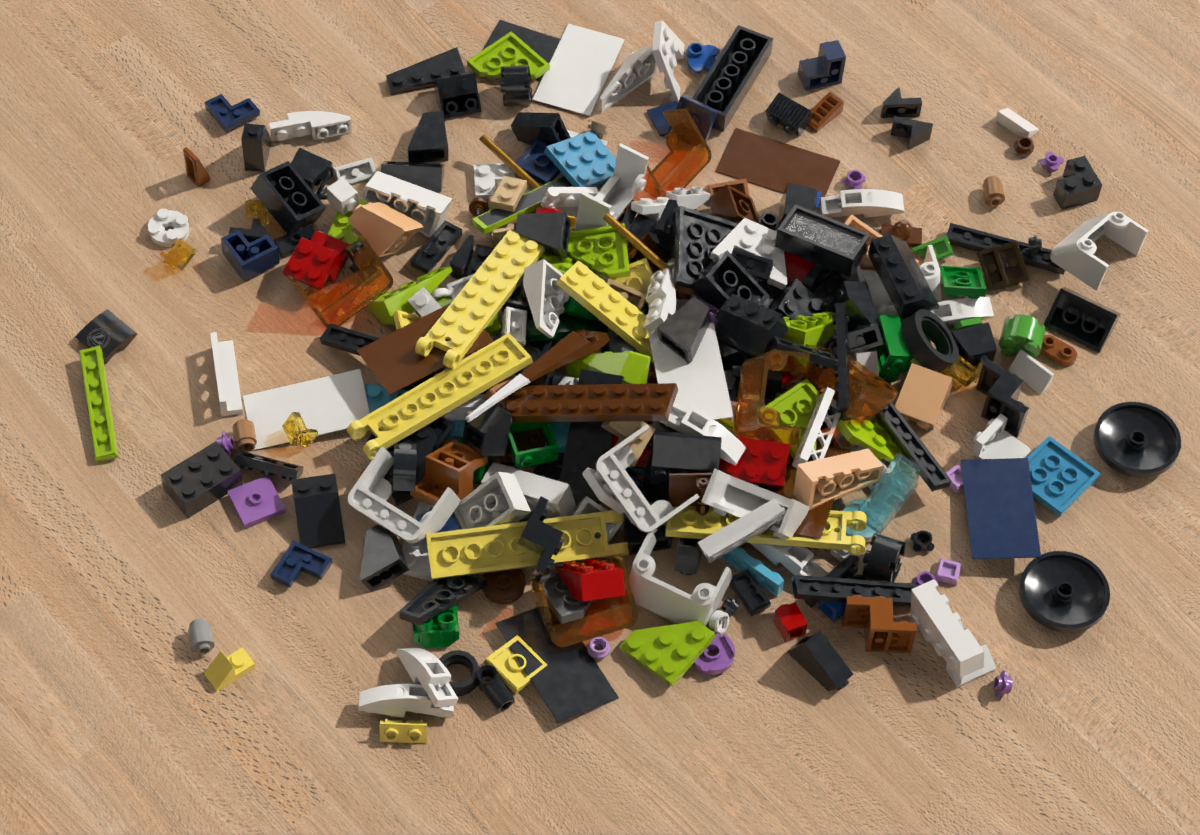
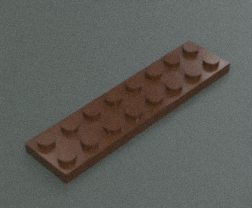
M676 383L528 385L510 394L504 409L512 414V422L668 421L678 393V387Z

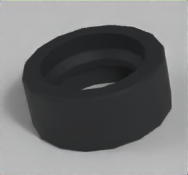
M455 650L445 653L439 659L446 668L452 664H462L471 670V676L468 680L462 683L449 681L456 696L469 694L477 687L479 664L470 653Z

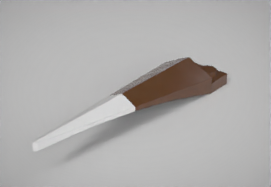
M584 329L572 331L470 413L466 420L468 422L472 421L508 395L539 377L597 352L610 341L607 333Z

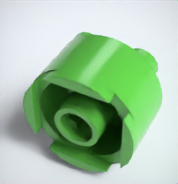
M1018 314L1012 319L1007 317L1004 320L999 340V346L1002 349L1001 353L1004 356L1011 357L1013 355L1017 356L1019 351L1023 350L1032 358H1035L1041 351L1046 330L1045 326L1042 325L1041 327L1036 318L1028 315Z

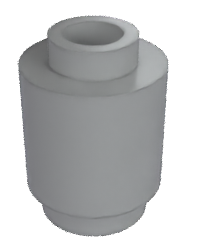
M205 619L193 620L189 624L188 629L192 651L201 655L207 654L215 646L211 625Z

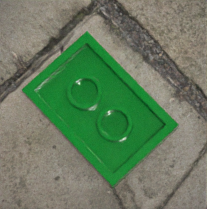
M939 266L944 295L951 298L967 296L971 299L986 297V286L981 268Z

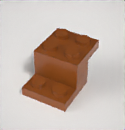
M453 440L425 457V480L415 485V491H410V496L435 506L449 487L462 500L473 491V471L486 464L488 456H481L472 448Z
M860 595L847 596L842 615V627L864 628L866 652L911 653L917 632L916 623H909L907 621L893 622L892 598H885L883 596L862 597Z

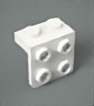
M1000 414L996 419L992 418L988 422L983 433L978 432L974 437L972 455L977 459L1026 458L1030 453V448L1004 431L1008 418Z

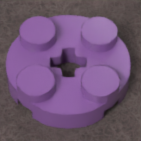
M713 631L716 638L692 664L703 676L721 674L733 665L735 647L732 640L725 634L722 636ZM708 649L718 653H716V656H709Z

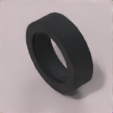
M920 309L903 321L901 332L904 342L913 357L923 367L940 373L958 360L959 349L956 340L946 324L931 311ZM924 332H925V333L929 336V338L932 340V342L934 343L936 349L929 343V341L927 340V338H926L925 335H924Z

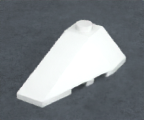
M652 45L641 47L627 57L600 96L599 111L601 113L657 74V63L652 53Z

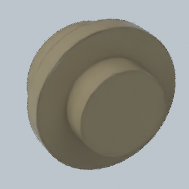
M592 121L591 125H588V128L591 129L590 131H593L596 136L601 137L602 134L606 135L607 133L605 131L607 126Z

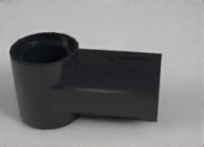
M484 665L479 668L477 672L478 688L485 693L497 712H503L510 708L515 700L499 678L496 668L491 665ZM489 676L493 679L491 681H484L482 678Z

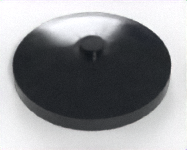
M1123 402L1111 406L1099 417L1094 430V445L1099 456L1112 469L1127 476L1147 478L1160 475L1173 466L1181 449V436L1174 421L1157 407L1141 402Z
M1052 551L1042 554L1041 558H1034L1026 566L1019 584V595L1023 607L1036 622L1057 632L1076 633L1093 627L1102 619L1109 605L1110 588L1103 572L1089 559L1072 552Z

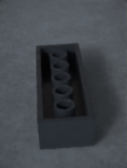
M740 25L736 27L692 99L718 111L712 128L722 132L725 131L772 52L773 38Z

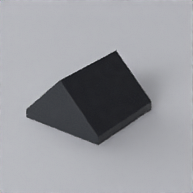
M787 183L781 198L778 228L795 204L815 212L817 190Z

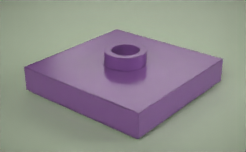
M268 475L227 491L245 529L286 513L285 507Z

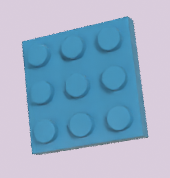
M593 131L546 146L544 153L574 187L601 186L614 173L616 157Z
M1050 436L1027 457L1033 498L1059 517L1099 479L1101 474Z

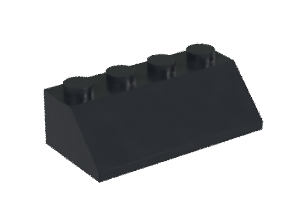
M891 234L871 239L868 256L900 319L910 317L920 309L928 311L939 309L940 306L907 242Z

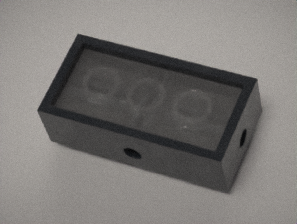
M795 204L777 229L775 247L851 277L868 251L870 234Z

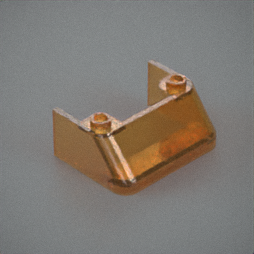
M686 108L665 110L663 112L672 128L666 136V144L670 152L652 171L647 166L645 176L647 183L643 191L655 198L665 197L666 191H674V188H685L711 160V150Z
M356 228L352 229V232L363 246L354 255V263L359 270L327 294L322 289L320 291L310 286L303 291L291 275L287 277L326 328L330 323L341 326L387 292L393 285L392 275L362 233Z
M809 344L805 345L834 355L833 349ZM849 355L851 404L845 415L864 422V420L873 418L894 401L898 391ZM797 361L791 372L793 376L807 378L819 390L829 387L835 391V382H838L834 369L829 367L822 369L809 361L807 363Z
M771 350L746 360L742 364L733 428L736 437L787 443L790 446L798 447L801 427L779 425L780 415L778 411L771 407H763L768 370L806 374L810 354Z
M615 554L610 556L612 563L616 567L623 568L625 596L605 598L593 602L583 618L563 624L548 607L543 584L535 579L530 580L538 613L551 641L555 645L567 647L631 627L637 622L638 612L624 558Z

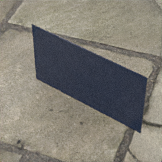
M1028 458L961 460L972 559L1041 558Z

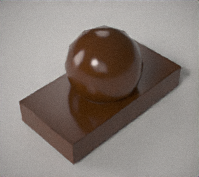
M901 220L894 225H881L882 236L891 234L907 242L908 246L912 248L922 244V228L912 227L908 221Z

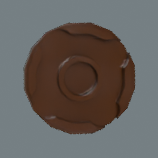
M520 568L488 572L482 575V577L487 578L488 586L484 587L482 592L493 603L501 605L511 604L517 601L525 591V575Z

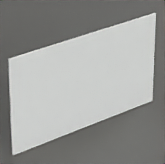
M568 24L549 63L550 70L544 74L532 100L590 116L625 39Z
M714 323L709 324L690 364L659 340L658 330L648 333L658 384H677L678 393L674 403L687 410L692 406L714 420L732 418L733 412Z
M360 369L243 396L247 420L254 423L257 440L254 450L344 430L353 421L360 420L370 414Z

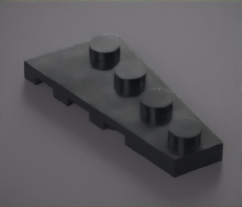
M456 47L386 75V82L390 94L394 95L434 87L433 79L466 73Z
M472 574L434 579L399 611V617L412 624L420 625L488 586L487 578Z

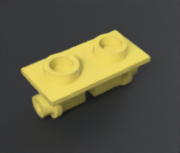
M386 718L385 721H380V742L426 744L427 722H423V720H407L406 723H402V720H388Z

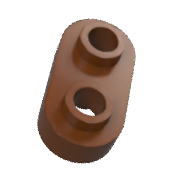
M1044 335L1040 354L1060 366H1072L1077 358L1076 350L1052 335Z

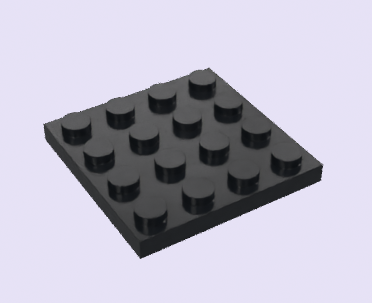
M683 206L676 208L674 284L698 291L692 285L693 282L713 260L709 258L712 251L738 223Z

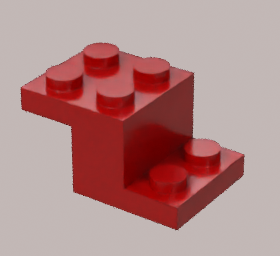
M316 230L311 240L301 237L283 270V275L321 291L326 280L333 283L336 282L349 258L345 249L351 244Z

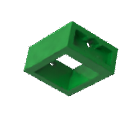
M879 315L878 321L884 344L871 349L877 351L879 377L875 378L876 380L886 379L892 382L897 380L910 358V353L902 336V325L899 315Z
M512 422L508 434V449L515 469L558 460V444L549 422ZM540 428L547 446L518 452L512 434Z

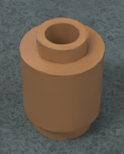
M996 176L987 177L982 185L985 203L993 207L999 206L1005 201L1002 182Z
M247 419L238 420L232 426L235 446L240 452H251L255 449L257 443L254 423Z

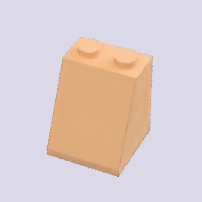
M370 202L363 206L360 204L352 210L353 214L348 218V221L377 258L397 253L424 227L421 223L382 202Z
M912 363L895 407L907 422L909 420L916 422V426L925 430L929 428L934 429L952 389V377Z

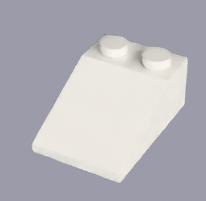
M504 472L495 473L463 498L454 510V514L462 529L517 523L531 512L515 475Z

